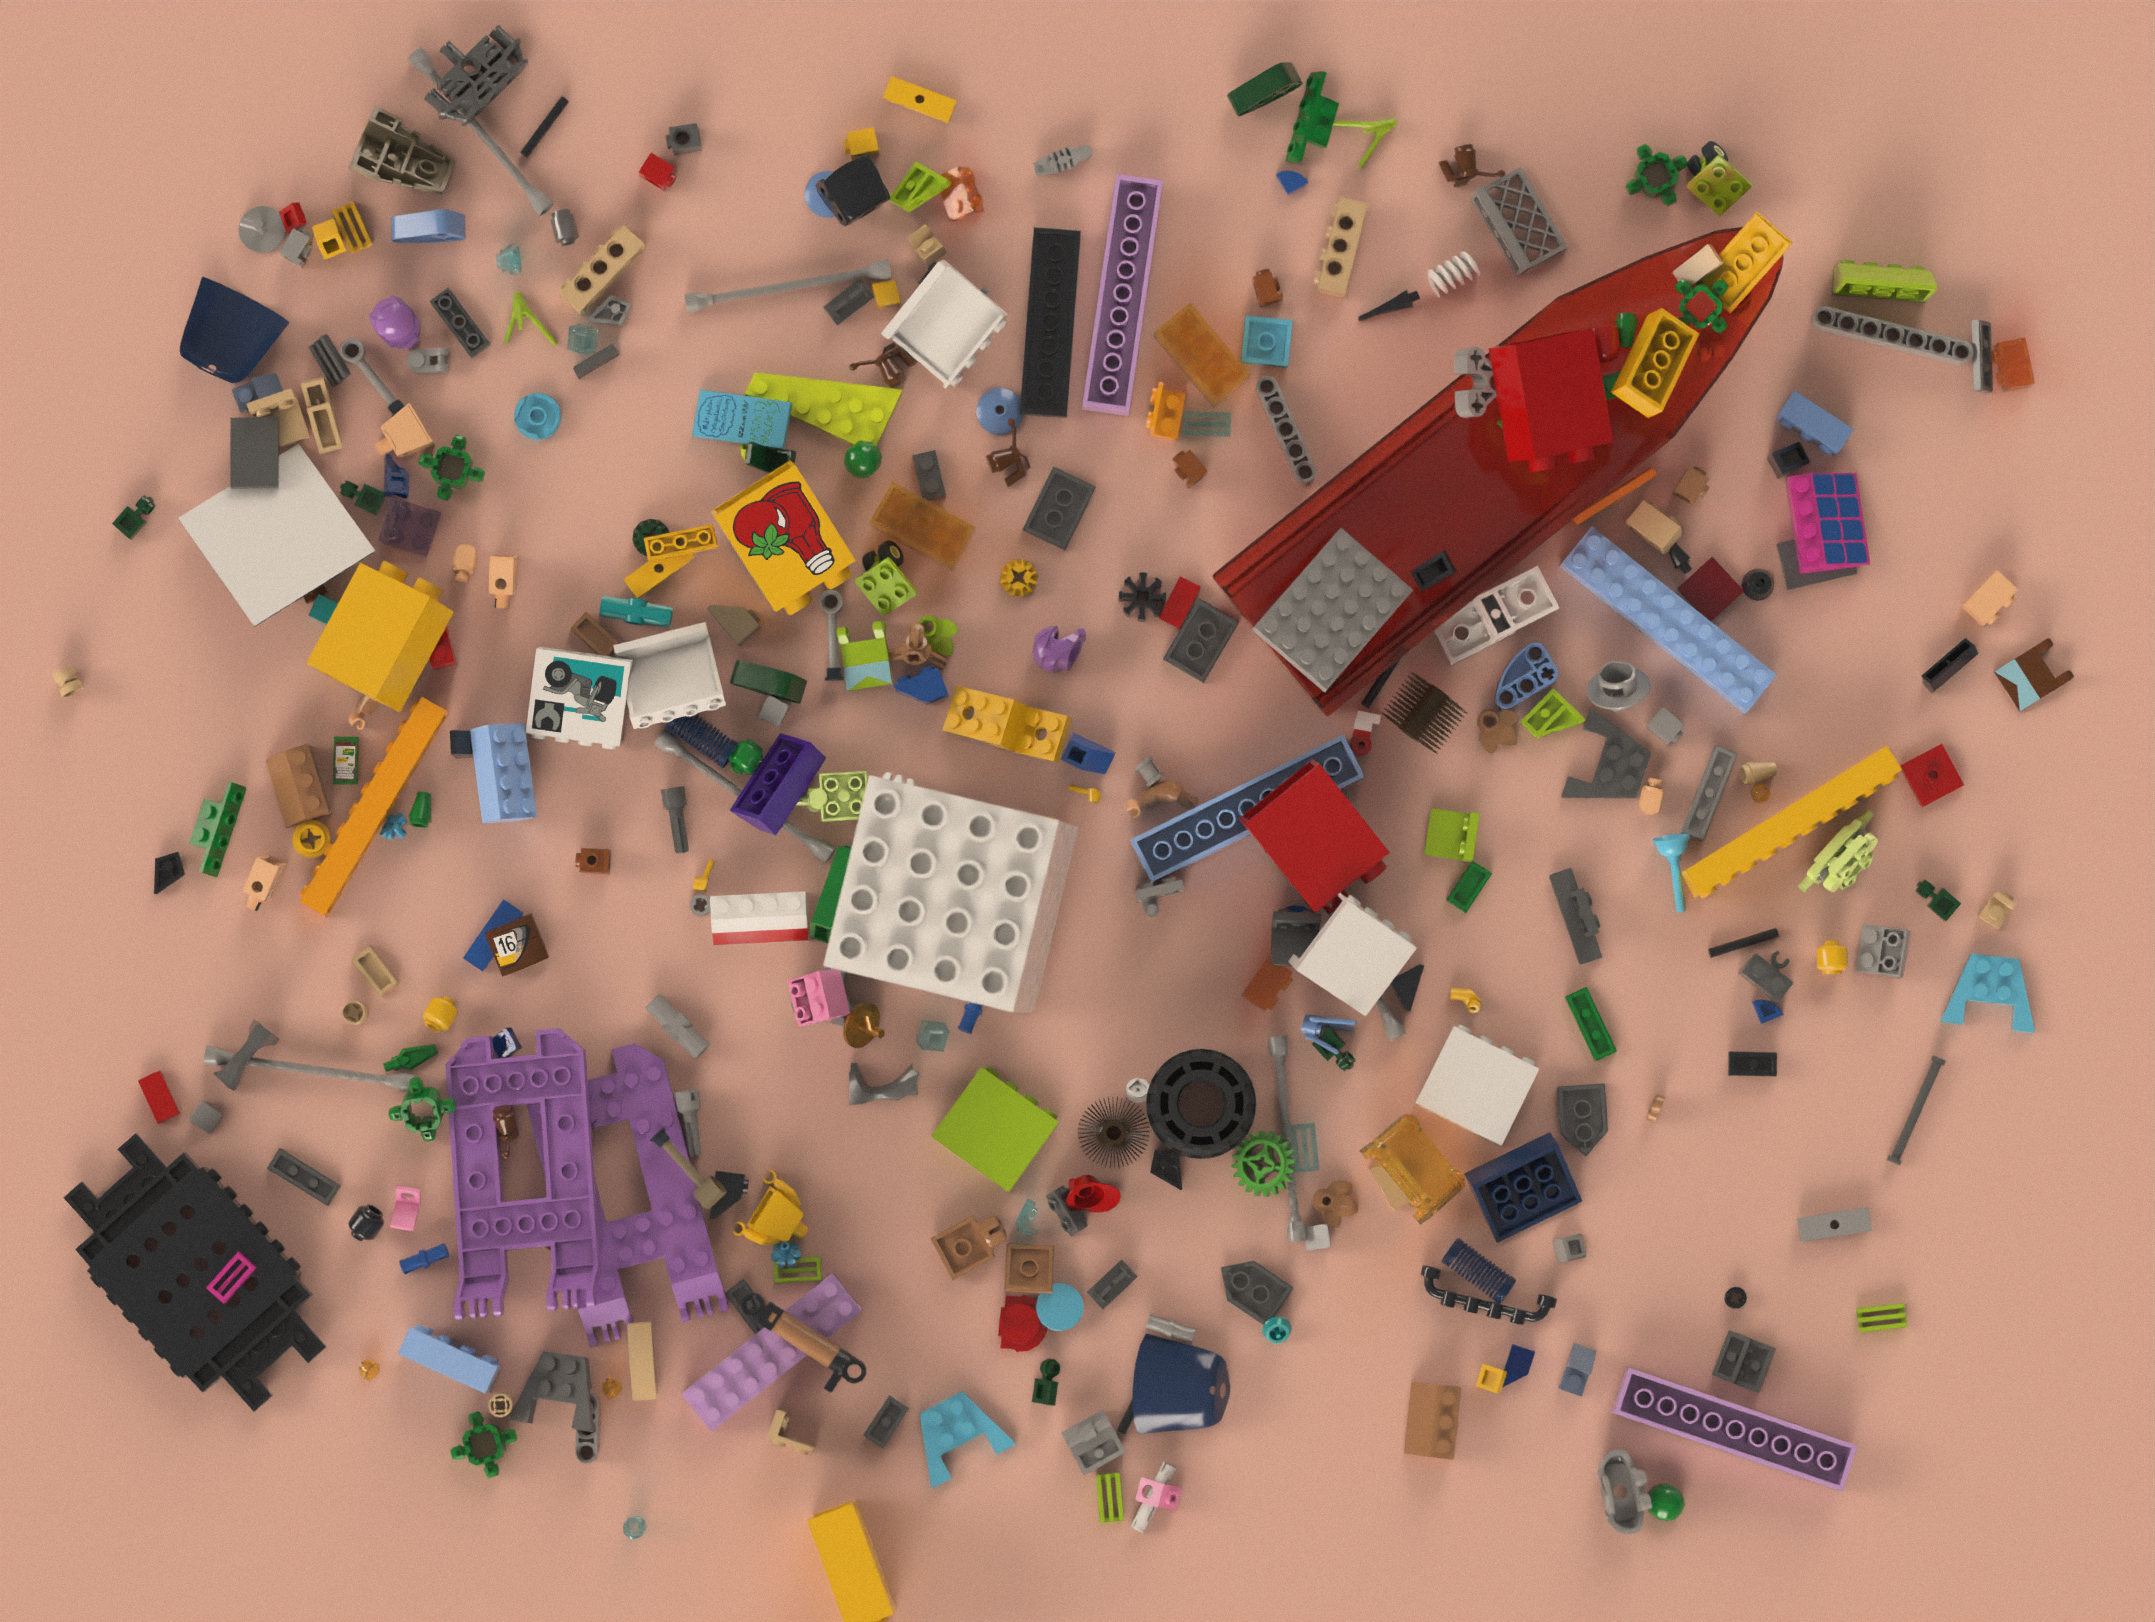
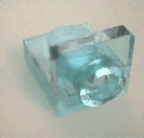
M1027 1199L1015 1225L1019 1226L1018 1232L1030 1237L1032 1233L1037 1235L1038 1230L1026 1225L1027 1220L1033 1221L1038 1209L1034 1207L1036 1202Z

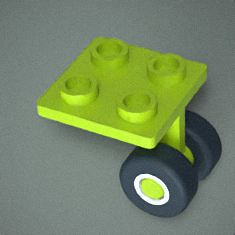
M1709 141L1702 147L1703 157L1701 159L1694 155L1688 160L1687 167L1694 178L1687 183V188L1718 216H1721L1752 187V183L1728 163V156L1721 146L1713 141Z
M887 540L878 546V555L872 550L863 556L862 563L866 572L854 580L882 616L887 615L917 594V590L898 568V566L902 565L904 556L900 547L891 540Z

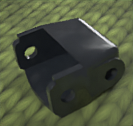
M866 154L844 164L826 180L821 179L816 184V191L843 226L851 225L890 200V194L882 182L877 168Z

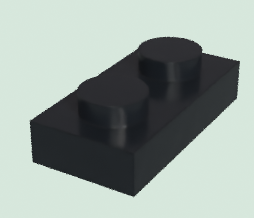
M1728 1052V1076L1776 1077L1777 1052Z

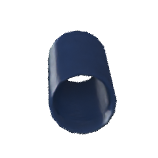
M695 715L683 716L666 723L665 728L672 731L673 734L676 733V736L682 738L683 741L686 740V743H689L690 746L693 745V748H696L697 751L700 750V753H703L704 756L707 755V758L713 760L714 763L717 762V765L721 768L728 764L729 756L738 746V743L733 739L729 742L730 737L726 739L727 734L722 737L723 732L719 734L720 729L716 731V727L713 728V724L709 726L710 723H706V720H703L702 717L698 720L699 715L696 717Z
M1457 1238L1441 1262L1449 1267L1461 1252L1451 1267L1452 1270L1464 1255L1454 1270L1456 1272L1468 1257L1458 1271L1459 1275L1471 1260L1461 1277L1466 1274L1475 1262L1465 1276L1466 1280L1478 1265L1468 1282L1473 1279L1482 1267L1471 1283L1473 1285L1485 1270L1475 1287L1480 1284L1484 1276L1489 1272L1478 1288L1480 1290L1492 1275L1482 1292L1487 1289L1497 1275L1485 1295L1490 1292L1499 1280L1498 1284L1489 1294V1297H1491L1504 1280L1492 1300L1500 1304L1516 1283V1279L1512 1276L1509 1277L1506 1271L1502 1272V1268L1499 1269V1266L1495 1267V1263L1492 1264V1261L1488 1262V1258L1485 1259V1256L1481 1257V1253L1478 1254V1251H1475L1474 1248L1471 1249V1246H1468L1467 1243L1464 1244V1240L1462 1241V1239Z

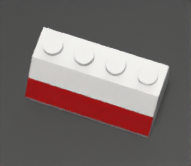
M805 891L710 896L713 945L809 941L807 893Z

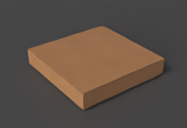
M1007 1243L1004 1292L1052 1294L1054 1245Z

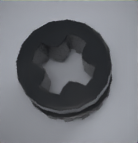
M1732 1287L1725 1293L1724 1300L1728 1307L1738 1309L1745 1305L1747 1296L1740 1287ZM1733 1291L1736 1294L1740 1293L1742 1295L1738 1305L1736 1302H1730L1729 1298L1732 1297L1731 1292Z

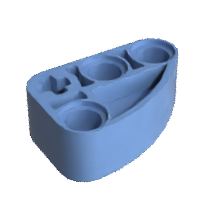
M439 209L391 217L392 242L436 243L464 240L466 238L465 215L451 210Z
M1536 642L1529 644L1514 656L1500 677L1494 697V702L1498 708L1502 710L1511 709L1556 681L1558 677L1557 667L1542 644ZM1535 648L1540 651L1541 657L1539 660H1533L1529 657L1530 649ZM1543 669L1546 672H1552V675L1550 676L1551 680H1549L1547 677L1544 679L1541 677V675L1543 674ZM1524 680L1529 681L1532 684V691H1522L1520 683ZM1501 693H1509L1512 697V702L1510 704L1502 703L1500 701Z

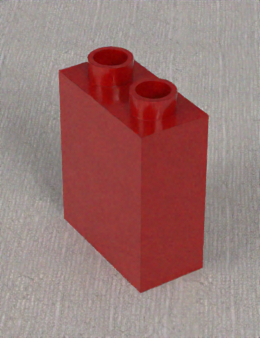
M1594 328L1563 332L1488 348L1508 462L1528 460L1530 472L1543 471L1558 467L1556 458L1558 454L1567 453L1568 463L1592 460L1597 458L1595 446L1613 442Z
M1311 759L1238 818L1308 907L1315 913L1321 908L1327 914L1334 912L1342 902L1337 896L1339 893L1348 897L1349 894L1345 889L1359 877L1364 884H1367L1377 878L1387 868L1382 859L1390 853L1322 766L1314 759Z

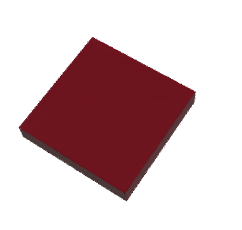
M1713 557L1677 588L1686 600L1709 621L1717 617L1744 592Z

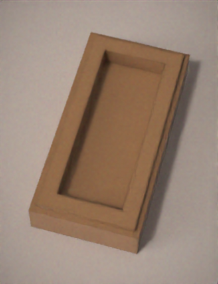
M587 612L570 628L598 655L611 656L614 652L613 645L621 644Z

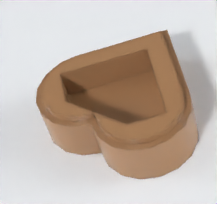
M1659 1094L1655 1096L1647 1113V1120L1655 1122L1666 1097Z

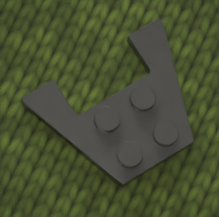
M1590 709L1583 730L1606 738L1598 766L1591 784L1568 776L1561 797L1637 798L1651 752L1597 712Z
M543 1351L509 1420L532 1424L538 1399L576 1404L572 1429L595 1432V1423L592 1420V1409L594 1407L590 1398L592 1385L589 1358Z

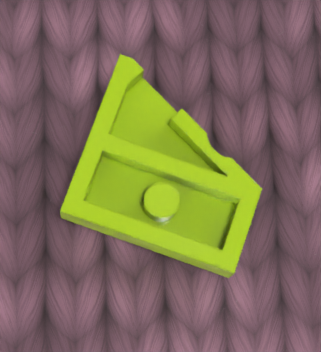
M915 161L890 196V201L909 213L948 188L951 183L948 179Z
M1553 688L1519 723L1538 739L1581 724L1586 719Z

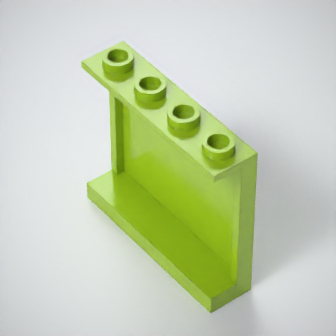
M981 1066L931 1137L1004 1190L1010 1192L1059 1124L1055 1120L1058 1116L1048 1108L1044 1111L1036 1106L1038 1101L1030 1095L1026 1094L1025 1097L1017 1092L1019 1087L1009 1080L1006 1083L1002 1082L997 1078L1000 1074L988 1066L984 1069Z

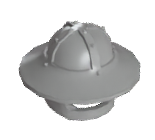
M1615 660L1605 664L1599 673L1595 674L1589 681L1586 691L1589 700L1596 706L1612 709L1617 713L1642 702L1649 694L1651 684L1648 676L1641 670L1634 668L1631 663Z

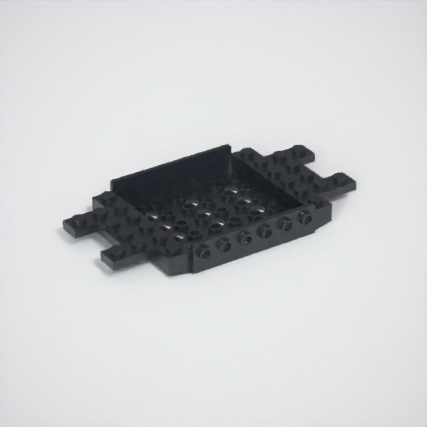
M135 1133L118 1148V1151L133 1166L131 1170L99 1198L95 1196L84 1182H80L64 1197L94 1232L75 1250L89 1265L90 1268L87 1271L91 1275L90 1279L97 1287L104 1289L109 1301L113 1305L120 1307L125 1319L129 1323L136 1325L141 1337L152 1343L155 1347L154 1351L160 1358H165L168 1361L170 1369L176 1376L188 1377L202 1393L206 1392L223 1377L255 1412L273 1396L257 1378L292 1346L307 1363H310L327 1347L296 1312L300 1306L313 1296L298 1278L302 1274L299 1271L301 1266L292 1256L288 1258L283 1253L285 1250L284 1246L277 1239L273 1241L267 1235L269 1230L261 1221L257 1223L251 1217L254 1214L245 1203L241 1205L235 1199L238 1196L229 1185L225 1188L219 1181L222 1177L214 1168L210 1170L207 1167L200 1168L184 1152L167 1167L142 1138ZM186 1205L194 1208L195 1213L191 1219H184L181 1215V1210ZM168 1221L175 1223L177 1228L176 1232L171 1236L166 1235L163 1231V1226ZM151 1237L158 1241V1248L153 1252L145 1248L146 1240ZM217 1241H222L226 1244V1251L222 1255H217L213 1251V1245ZM241 1252L245 1258L257 1267L249 1277L252 1276L258 1280V1287L253 1291H249L246 1289L244 1282L235 1292L240 1297L239 1305L231 1307L227 1302L223 1304L206 1287L235 1254ZM131 1254H137L140 1257V1264L136 1268H131L127 1264V1258ZM199 1257H204L208 1261V1267L205 1271H198L195 1268V1261ZM240 1259L217 1283L214 1289L218 1290L242 1263ZM245 1266L244 1269L221 1293L223 1297L241 1278V1276L249 1269V1267ZM182 1273L190 1277V1284L184 1288L177 1284V1277ZM164 1289L172 1293V1300L167 1304L159 1300V1293ZM213 1309H218L222 1313V1319L218 1323H212L209 1320V1313ZM195 1325L201 1326L204 1330L203 1337L198 1340L194 1339L190 1333Z

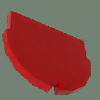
M1006 1295L1005 1307H1001L998 1336H1002L1000 1348L1015 1349L1016 1352L1029 1351L1037 1347L1045 1338L1048 1329L1043 1328L1044 1325L1039 1320L1036 1312L1037 1301L1034 1298L1025 1295L1021 1297Z

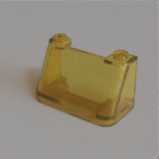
M1405 1113L1359 1150L1366 1160L1370 1157L1378 1160L1375 1162V1165L1377 1167L1381 1165L1411 1201L1408 1205L1411 1208L1413 1206L1416 1207V1213L1412 1216L1420 1225L1434 1216L1465 1188L1464 1182L1466 1179L1459 1170L1453 1168L1420 1128L1418 1119L1412 1114L1408 1115Z

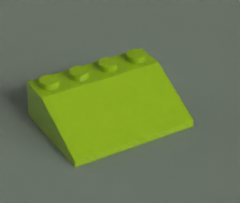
M1841 260L1833 268L1831 295L1926 303L1937 291V283L1932 272L1926 271L1925 267L1911 266L1910 269H1903L1898 264H1888L1887 267H1880L1875 262H1864V265H1856L1854 261Z

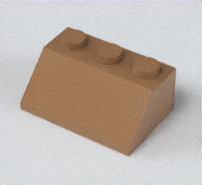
M307 743L266 759L286 828L301 824L307 820L332 814L311 745Z
M1411 1382L1404 1454L1454 1460L1461 1387Z

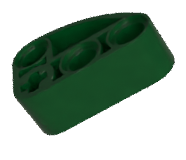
M1281 62L1227 94V97L1236 115L1239 117L1287 95L1299 88L1303 83L1292 62Z
M736 660L730 684L801 704L807 680L786 671Z

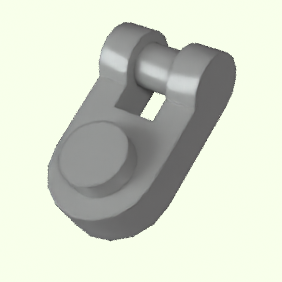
M449 349L413 350L407 356V366L415 374L449 373V365L447 364ZM431 357H437V365H431Z

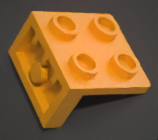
M1159 382L1158 388L1153 387L1150 405L1154 406V411L1149 410L1146 428L1150 429L1149 435L1177 440L1186 393L1163 389L1164 383Z

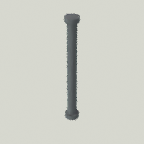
M1932 1056L1931 1061L1933 1062L1893 1153L1887 1158L1888 1161L1900 1166L1902 1162L1900 1158L1941 1066L1945 1065L1946 1061L1939 1057Z

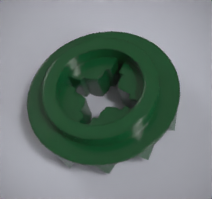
M647 519L642 521L633 531V544L637 551L647 556L644 538L646 537L642 533L651 534L654 528L655 536L670 533L667 526L659 520Z

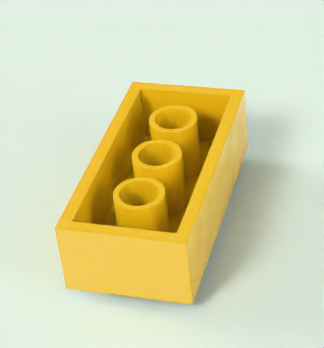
M1663 308L1649 314L1611 393L1648 418L1662 412L1699 333Z

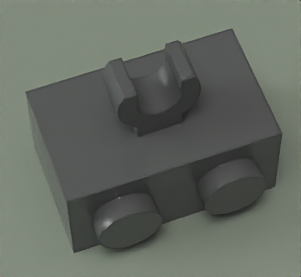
M1776 951L1771 955V963L1769 964L1755 953L1749 958L1738 974L1775 1003L1779 1002L1794 983L1778 971L1785 968L1790 960L1787 958L1782 964H1779L1776 961V957L1780 952Z

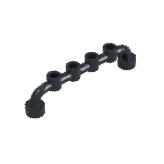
M1422 1266L1420 1275L1425 1276L1424 1286L1426 1291L1431 1296L1441 1299L1440 1304L1443 1306L1454 1308L1455 1303L1464 1305V1311L1477 1314L1478 1309L1488 1311V1317L1501 1319V1315L1511 1317L1510 1322L1524 1325L1525 1321H1540L1547 1316L1550 1308L1556 1307L1557 1298L1543 1294L1538 1295L1536 1303L1541 1305L1540 1309L1537 1312H1529L1520 1308L1441 1290L1434 1286V1279H1439L1441 1270L1431 1266Z

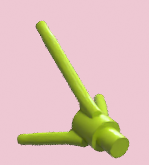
M1394 118L1374 122L1334 121L1333 126L1368 127L1363 129V133L1372 132L1374 134L1375 140L1358 165L1359 168H1362L1386 133L1390 132L1391 128L1397 126V122Z
M514 293L511 320L504 342H509L516 319L518 321V328L521 330L523 329V318L529 317L553 345H557V341L527 307L522 293Z

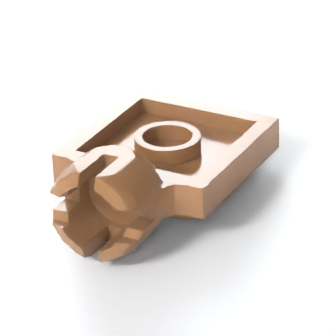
M972 1215L930 1238L952 1280L996 1258L993 1253L994 1247L1005 1242L1007 1239L1005 1229L994 1234L990 1231L1002 1224L996 1216H991L982 1222H978Z

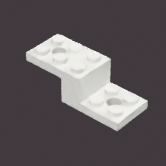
M1536 566L1475 597L1472 602L1429 624L1450 665H1453L1514 634L1516 630L1558 610L1559 606L1539 567ZM1523 592L1532 593L1534 597L1533 603L1524 604L1520 599ZM1458 627L1467 629L1468 637L1466 639L1460 640L1455 636V630Z

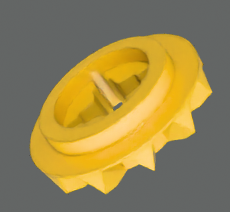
M1014 559L1006 563L1000 574V582L1003 589L1015 597H1023L1030 594L1035 589L1038 581L1036 569L1033 564L1025 559ZM1012 570L1018 574L1025 570L1027 571L1023 576L1026 585L1019 581L1011 585L1015 578Z
M307 820L299 824L294 830L292 837L293 846L300 855L307 858H317L324 854L330 844L331 834L321 822ZM309 829L314 836H321V838L315 841V849L311 843L302 842L309 838Z

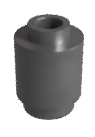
M569 209L552 213L553 219H551V224L556 242L561 243L562 246L574 244L575 239L579 237L574 215L570 213Z

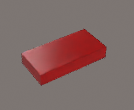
M1180 576L1158 619L1180 629L1201 586Z
M161 1070L138 1080L157 1124L181 1114Z

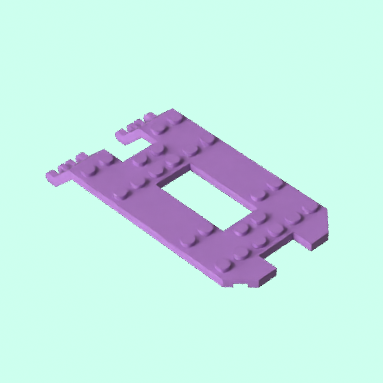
M562 1029L536 1030V1055L494 1059L492 1036L466 1038L458 1052L445 1064L448 1098H453L456 1102V1110L449 1113L460 1275L453 1303L456 1320L465 1318L464 1305L466 1301H470L469 1314L471 1318H478V1303L480 1316H488V1299H493L492 1310L495 1316L504 1314L503 1302L509 1281L507 1250L550 1246L552 1271L546 1292L548 1311L557 1310L558 1292H562V1306L564 1309L571 1308V1291L574 1308H580L581 1290H586L585 1302L588 1307H593L597 1304L596 1291L601 1273L586 1050ZM540 1103L547 1197L504 1202L499 1130L493 1120V1109L501 1105L516 1106Z
M635 1043L611 1049L617 1073L588 1080L591 1130L625 1120L630 1121L652 1210L606 1222L595 1179L601 1273L596 1291L597 1304L596 1306L588 1307L585 1302L586 1290H581V1306L578 1308L590 1348L598 1345L594 1328L602 1327L604 1341L610 1343L611 1337L608 1324H611L614 1338L617 1341L621 1340V1333L616 1322L625 1320L626 1326L627 1323H634L619 1274L620 1269L664 1258L683 1323L691 1320L686 1303L695 1302L697 1317L703 1318L704 1314L700 1300L704 1299L708 1316L713 1315L714 1310L709 1297L717 1295L720 1310L722 1312L729 1310L701 1203L693 1194V1191L697 1189L696 1184L663 1147H659L654 1141H650L658 1131L665 1128V1133L670 1137L669 1141L690 1163L665 1062ZM540 1103L527 1104L545 1176Z

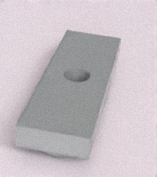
M1868 1207L1796 1218L1800 1242L1872 1231ZM1832 1220L1837 1222L1836 1229L1830 1227Z

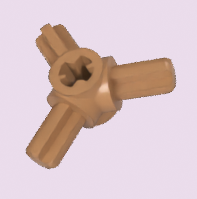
M920 622L911 625L910 635L906 638V641L901 642L900 647L888 649L890 662L904 659L910 665H920L926 662L936 668L938 667L939 670H943L947 664V659L931 651V645L927 644L928 640L924 636L925 627Z

